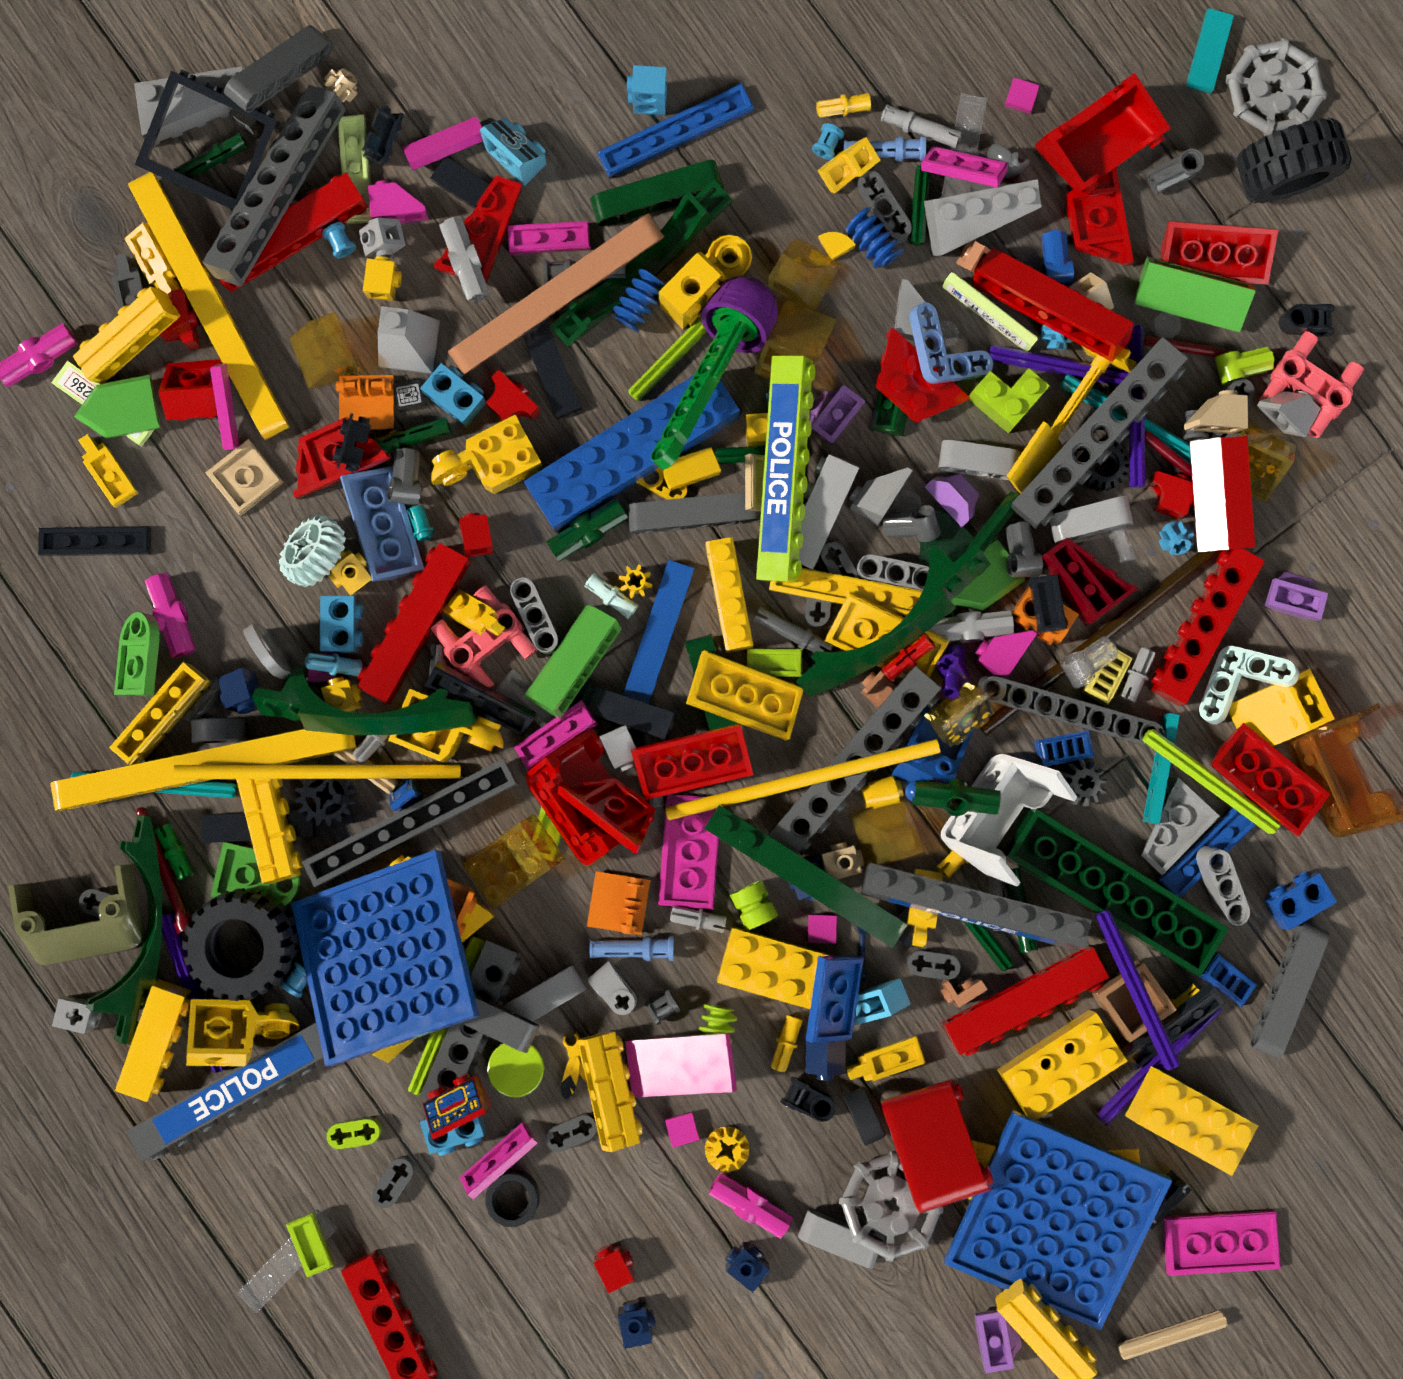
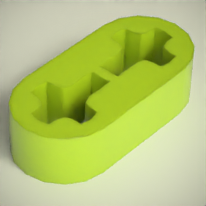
M373 1117L340 1121L329 1128L327 1141L335 1149L369 1145L380 1137L382 1127L380 1122ZM366 1124H369L370 1128L375 1129V1132L371 1134V1138H368L365 1133L357 1134V1131L365 1128ZM338 1128H341L342 1133L351 1132L352 1134L345 1137L343 1143L340 1142L339 1138H334L333 1136L338 1131Z

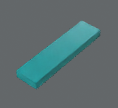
M1164 714L1160 725L1164 730V737L1174 744L1180 715ZM1155 751L1142 820L1148 824H1160L1171 762L1157 751Z

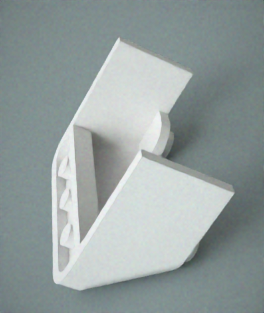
M999 754L989 760L971 786L1001 790L999 813L993 815L967 812L961 816L951 815L941 830V839L950 849L984 874L1018 887L1020 884L1019 879L1006 864V856L996 847L1024 806L1031 809L1041 808L1049 801L1052 795L1075 801L1077 796L1059 771L1006 754Z

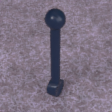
M857 926V931L860 933L859 956L864 957L860 982H863L867 978L864 972L865 934L867 932Z

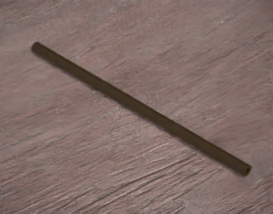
M1222 550L1196 553L1029 686L1042 690L1049 688ZM1022 692L1012 698L1014 703L1017 704L1022 700ZM1002 706L978 726L988 736L1019 710Z

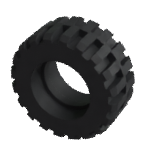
M1319 118L1278 130L1269 136L1259 139L1255 143H1251L1238 154L1236 165L1246 198L1252 203L1261 204L1302 194L1334 180V178L1341 176L1349 169L1352 157L1342 124L1333 118Z
M244 888L235 889L231 892L226 891L203 904V907L196 910L192 915L193 921L187 924L184 932L188 937L182 942V949L188 950V954L183 957L185 965L191 964L193 970L189 974L193 980L198 977L202 981L200 987L205 991L210 988L213 989V996L222 999L228 995L229 1001H239L242 997L246 1000L253 999L274 987L293 966L292 959L297 956L298 947L294 946V943L299 940L297 931H292L291 927L295 924L292 916L286 917L284 911L287 908L283 903L276 905L273 902L275 897L269 893L262 896L260 895V890L250 889L246 891ZM231 919H239L248 922L257 929L264 944L263 959L257 966L241 968L230 963L224 957L219 946V932L225 922Z

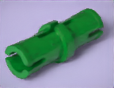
M171 823L162 826V829H156L154 832L165 851L163 856L165 859H169L177 880L180 881L187 878L186 876L195 874L184 853L186 849L184 845H180Z

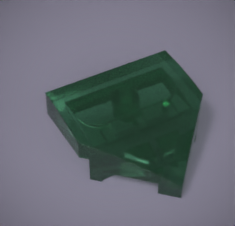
M935 512L941 534L935 540L920 542L919 565L929 567L928 550L934 545L951 561L955 562L966 552L968 545L975 538L964 526L961 527L948 512Z

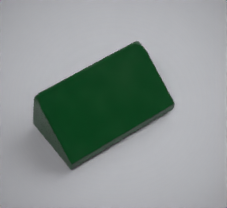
M879 390L871 430L902 437L904 435L907 415Z

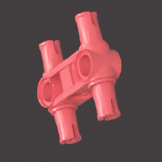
M1306 331L1293 350L1287 351L1280 362L1274 366L1270 378L1271 382L1259 401L1283 393L1285 390L1293 393H1298V391L1309 393L1313 396V401L1321 409L1308 435L1319 438L1329 422L1338 418L1342 410L1350 404L1353 395L1352 388L1363 373L1364 368L1358 363L1350 362L1340 378L1336 380L1306 359L1319 340L1316 335ZM1284 365H1289L1293 369V375L1285 371ZM1330 395L1337 397L1339 405L1331 402Z
M485 585L474 596L498 614L495 617L498 622L504 616H511L513 624L510 628L504 629L499 636L486 629L482 635L470 630L462 638H458L442 619L431 627V631L445 647L444 654L459 673L488 688H492L494 683L480 666L481 661L505 642H511L525 660L538 650L524 633V625L511 608L505 603L501 604L487 585ZM460 650H468L469 659L464 664H459L456 661V654Z

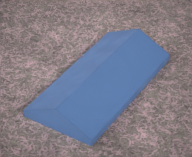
M393 466L342 475L340 477L372 582L394 580L416 573L419 570H424L405 504L389 502L387 498L389 482L393 477Z

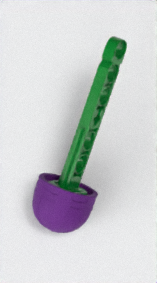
M745 276L729 278L719 284L721 287L714 292L701 313L702 325L714 340L663 431L661 440L657 442L651 454V460L661 470L669 468L678 459L684 448V443L690 437L734 352H758L763 349L777 320L778 309L773 293L760 280Z

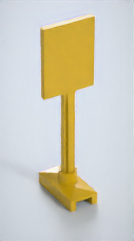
M1082 346L1086 354L1094 358L1090 364V370L1055 420L1052 428H1050L1048 423L1042 422L1006 476L1020 494L1062 449L1063 445L1059 441L1058 436L1065 429L1100 375L1104 374L1110 365L1127 372H1131L1137 366L1136 361L1128 358L1131 354L1130 350L1123 348L1115 360L1111 362Z

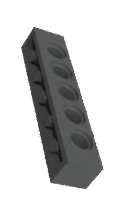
M487 939L470 977L474 993L487 992L490 995L491 1001L498 1004L499 999L504 1001L510 989V985L506 984L510 973L515 975L521 963V959L517 958L520 951L492 939ZM495 965L501 969L502 976L499 980H492L488 976V968ZM462 1023L450 1026L419 1098L423 1100L428 1099L427 1093L440 1086H443L444 1090L452 1087L454 1084H449L444 1079V1072L447 1070L454 1071L457 1078L466 1073L470 1077L473 1076L477 1067V1063L473 1061L477 1052H483L488 1037L479 1031H469L466 1025ZM457 1044L465 1045L469 1051L468 1057H458L455 1053V1046Z

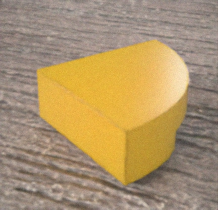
M827 232L818 237L832 261L856 246L852 239L838 232Z

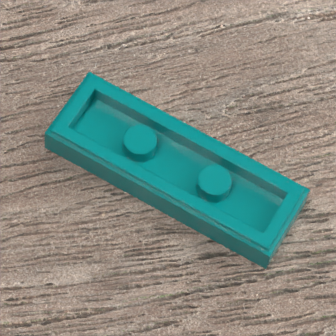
M1210 8L1207 9L1185 87L1209 94L1213 92L1234 15Z

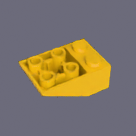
M1311 669L1299 671V679L1292 686L1281 687L1271 684L1232 702L1228 712L1236 729L1242 723H1245L1271 746L1280 744L1334 720V716Z

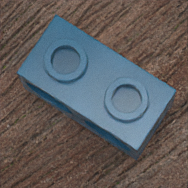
M633 65V75H628L627 77L628 103H633V113L666 115V67Z
M441 363L420 389L425 396L467 428L486 405V400L482 396L485 392L473 382L470 385L461 379L463 374L452 365L447 368ZM450 380L452 382L451 387L445 391L439 390L438 386L441 381ZM464 397L473 398L472 404L466 408L459 406L460 400Z
M320 596L321 652L359 654V647L363 645V632L359 630V619L363 618V605L359 603L358 598L355 596ZM346 604L349 609L348 614L344 618H338L336 614L337 608L340 605ZM341 632H347V643L338 646L336 642L337 635Z
M482 1115L472 1120L475 1124L473 1131H465L459 1126L448 1132V1139L443 1141L437 1138L433 1140L427 1119L424 1117L420 1121V1125L429 1153L438 1152L439 1156L455 1151L454 1146L465 1143V1146L469 1147L482 1142L481 1137H484L487 1132Z

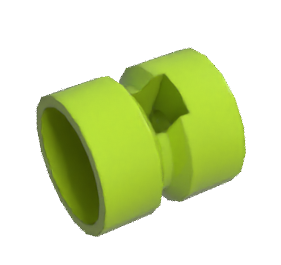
M762 880L730 894L736 909L742 911L740 918L746 931L779 916L773 902L766 899L768 892Z

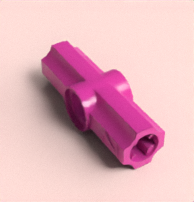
M61 323L41 337H32L23 341L18 346L17 352L0 362V380L9 388L32 373L44 372L54 364L55 358L78 345L77 339L67 325Z
M163 573L149 577L145 580L154 606L152 613L158 623L159 630L164 634L171 657L174 659L184 657L197 651L187 622H189L188 613L182 601L178 599L170 574Z
M723 1172L719 1173L708 1192L709 1195L732 1208L733 1212L744 1221L753 1225L756 1223L780 1239L785 1235L793 1220L792 1215L769 1202V1199L753 1187H745Z

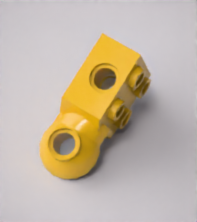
M721 236L713 241L706 255L702 252L696 253L659 291L660 308L682 329L688 324L692 326L701 317L700 312L705 307L707 301L721 287L719 284L729 278L743 275L750 267L752 253L746 241L738 236ZM725 255H733L737 260L729 264L724 262L722 258Z
M513 415L467 439L466 450L456 454L451 449L437 455L432 460L434 467L431 481L433 485L443 483L444 486H449L462 480L467 475L466 471L473 468L484 488L495 495L543 469L541 461L516 415Z
M409 688L402 708L415 704L428 696ZM479 716L474 725L447 730L390 735L388 741L445 763L454 757L464 733L469 735L467 742L489 751H492L494 745L503 749V738L499 731L501 725Z
M191 999L186 1066H246L252 1057L253 1037L255 1035H263L269 1039L287 1038L299 1031L298 1020L290 1013V1007L285 1004H269L265 1006L264 1012H256L250 1000Z

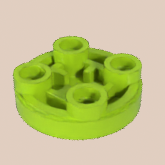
M502 1043L494 1050L488 1062V1076L491 1084L498 1092L509 1097H522L534 1091L540 1084L545 1070L543 1057L533 1044H531L528 1053H525Z

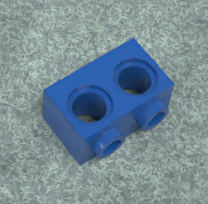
M1301 872L1293 877V883L1286 887L1284 884L1277 886L1269 892L1271 896L1264 899V902L1280 929L1291 930L1337 903L1320 873ZM1310 884L1315 889V894L1311 899L1306 895V889ZM1288 898L1291 902V909L1285 913L1282 909V903Z

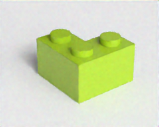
M1030 368L1027 369L1012 388L989 371L971 392L968 400L1009 434L1050 385Z

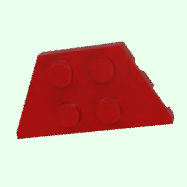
M1115 167L1098 179L1099 186L1085 195L1083 191L1077 194L1073 189L1066 194L1064 199L1074 250L1125 266H1131L1134 260L1117 168Z
M891 328L887 332L886 338L888 340L885 353L882 354L881 372L878 374L876 388L915 423L961 404L970 398L953 381L937 384L927 382L921 372L916 348L896 329Z
M344 418L299 438V459L296 462L298 484L297 490L294 489L293 494L296 499L300 500L340 482L342 475L354 473L345 470V464H341L340 469L336 467L338 462L333 461L336 445L342 446L345 435L340 434ZM369 435L366 444L355 441V447L364 449L361 466L357 468L356 473L391 459L390 454Z
M616 778L603 779L602 781H583L582 787L569 788L567 783L559 785L558 795L634 854L639 852L653 820L656 808Z

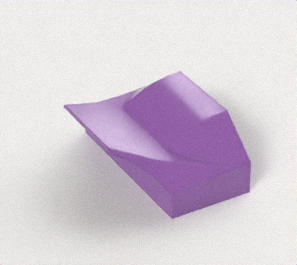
M844 384L838 390L823 391L809 412L812 431L832 446L859 412L865 400Z
M961 474L946 477L937 476L925 486L929 493L961 527L975 516V506L979 493Z
M1283 572L1278 579H1272L1265 606L1276 612L1302 619L1319 621L1322 620L1328 593L1319 591L1313 579Z
M997 1310L974 1313L979 1349L985 1372L992 1373L1014 1369V1357L1022 1347L1020 1335Z

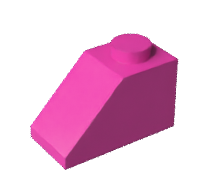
M383 180L376 182L375 185H368L372 219H400V223L429 220L425 206L395 182L391 183L390 181Z
M1032 630L994 637L989 642L984 640L975 652L978 655L975 663L993 676L1007 679L1037 633Z

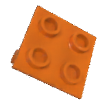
M394 375L339 376V381H336V391L339 392V420L344 417H350V413H353V420L358 421L359 416L370 419V430L394 429Z
M596 871L587 927L618 931L624 934L642 935L650 880Z

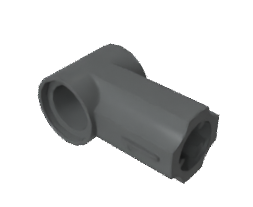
M1188 149L1182 155L1149 170L1146 174L1151 189L1158 194L1183 181L1192 180L1204 165L1203 154L1197 149ZM1183 161H1191L1195 169L1186 168Z
M404 448L395 450L393 477L390 479L387 492L389 502L414 506L419 502L421 483L418 481L420 453L414 449Z
M930 505L919 506L912 510V512L885 513L883 517L882 529L884 535L889 538L916 536L920 542H929L935 540L941 534L935 510Z
M1018 522L1005 528L1010 552L1006 563L1009 576L1039 577L1043 569V559L1039 553H1035L1031 526L1028 525V522Z

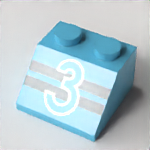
M505 117L480 129L486 151L524 187L547 164L544 154L546 152L545 149L536 140L531 142L525 136V130L517 122L512 124Z

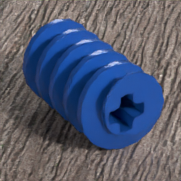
M866 207L850 221L846 228V233L848 235L854 234L852 238L854 243L861 242L859 249L861 252L868 251L865 257L868 260L875 259L872 266L877 269L890 264L903 253L904 249L901 248L896 251L893 249L898 241L896 239L890 242L887 241L891 232L887 231L881 234L880 231L884 227V223L874 225L878 216L874 214L868 217L867 214L871 207Z
M643 269L638 271L642 280L632 279L636 289L626 288V293L630 298L620 297L619 301L624 307L614 306L613 308L617 316L613 317L637 333L640 330L635 323H646L641 314H652L648 304L658 305L654 295H659L661 285L665 286L662 281Z

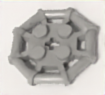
M1282 38L1281 41L1257 46L1248 45L1244 48V54L1231 74L1226 76L1225 82L1229 85L1235 111L1233 115L1236 118L1240 117L1262 131L1264 136H1269L1278 130L1309 121L1321 101L1326 99L1327 94L1323 90L1317 64L1319 60L1317 57L1313 58L1290 44L1289 40ZM1277 53L1276 58H1272L1267 62H1262L1260 58L1263 55ZM1285 56H1289L1302 64V66L1297 69L1284 60ZM1250 64L1255 71L1250 78L1243 77V73ZM1308 72L1311 89L1304 88L1305 78L1303 75ZM1269 84H1278L1281 92L1272 93V86ZM1241 88H1246V92L1249 91L1250 98L1246 103H1244ZM1300 99L1309 101L1301 113L1295 108ZM1252 108L1266 116V119L1261 118L1250 110ZM1279 114L1288 115L1289 120L1275 122V117Z
M894 1151L864 1163H856L854 1165L855 1170L843 1197L839 1198V1205H842L852 1235V1242L854 1244L859 1243L890 1262H893L894 1258L920 1249L926 1250L929 1247L928 1242L940 1214H943V1207L924 1212L923 1214L928 1215L921 1231L918 1232L914 1228L920 1213L914 1204L907 1181L896 1176L897 1168L902 1171L903 1169L897 1152ZM887 1167L886 1177L877 1180L873 1179L870 1174L871 1172ZM864 1181L868 1186L862 1199H857L855 1196L861 1182ZM893 1199L895 1200L897 1211H892L889 1214L886 1212L887 1206L884 1205L885 1200L890 1201ZM854 1207H861L862 1212L864 1211L866 1225L863 1227L860 1226ZM871 1229L885 1236L884 1244L867 1235ZM905 1232L912 1239L898 1245L894 1244V1236Z

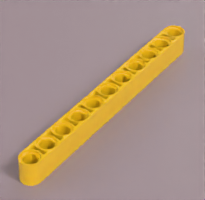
M148 172L129 182L128 186L216 352L222 363H227L229 376L260 434L267 440L290 428L287 419L155 174Z
M303 729L51 782L50 785L55 811H63L213 780L174 779V765H285L342 753L344 749L354 750L357 747L354 735L307 731Z

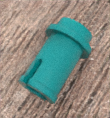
M424 505L409 508L407 513L410 516L415 531L413 537L417 538L418 542L433 538L434 527H430Z

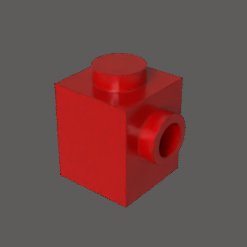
M474 512L466 514L464 518H459L465 557L492 554L493 548L487 514L480 515V513Z
M619 1243L615 1246L607 1244L597 1250L593 1264L608 1294L634 1281L635 1273L631 1267L634 1265V1261L628 1249L623 1250Z

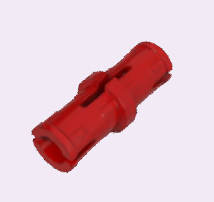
M924 633L922 637L908 648L904 647L899 651L900 654L882 667V671L889 680L894 681L909 667L914 668L918 665L917 661L936 648L935 643Z

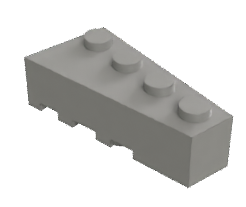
M243 67L208 71L193 75L197 76L195 82L206 86L208 81L222 88L221 94L226 96L224 94L226 84L233 76L242 71ZM168 78L134 83L141 134L144 139ZM178 83L154 146L159 145L162 140L170 137L174 139L183 135L182 132L196 126L198 128L208 124V121L218 117L224 118L238 111Z
M1038 179L924 201L932 256H941L1041 208Z
M832 453L828 455L827 459L821 457L815 470L819 477L815 484L810 482L804 498L808 499L805 505V519L801 525L804 542L800 549L799 560L802 565L811 569L814 568L860 468V466Z

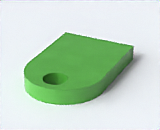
M135 612L127 618L123 625L119 641L114 695L154 696L160 633L158 623L151 614Z
M223 842L210 897L215 898L226 891L231 892L239 888H244L246 891L257 889L261 891L260 895L262 896L268 893L274 896L275 900L273 902L276 905L283 903L286 906L294 900L299 892L301 875L290 878L293 886L289 892L280 890L279 882L262 884L254 848Z

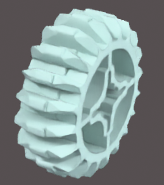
M320 514L315 517L310 516L307 521L303 520L299 527H295L292 535H289L288 541L284 543V550L280 552L282 556L279 560L281 565L280 571L289 581L305 588L309 585L314 586L317 581L321 582L323 577L329 575L330 570L336 567L335 563L341 558L340 553L345 548L343 545L346 540L344 537L345 531L341 529L336 521Z

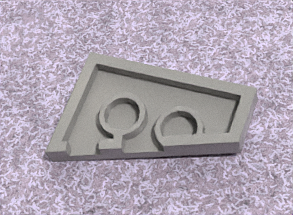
M1178 777L1162 808L1160 824L1154 825L1140 857L1162 876L1220 816Z

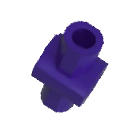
M959 645L949 646L946 655L936 663V670L943 679L941 693L949 699L957 698L960 688L970 680V673L963 665L965 651Z

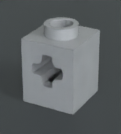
M72 996L62 997L58 999L52 1026L86 1034L98 1027L102 1013L92 1012L87 1009V1000ZM79 1010V1015L83 1016L82 1020H80V1016L76 1015V1011Z

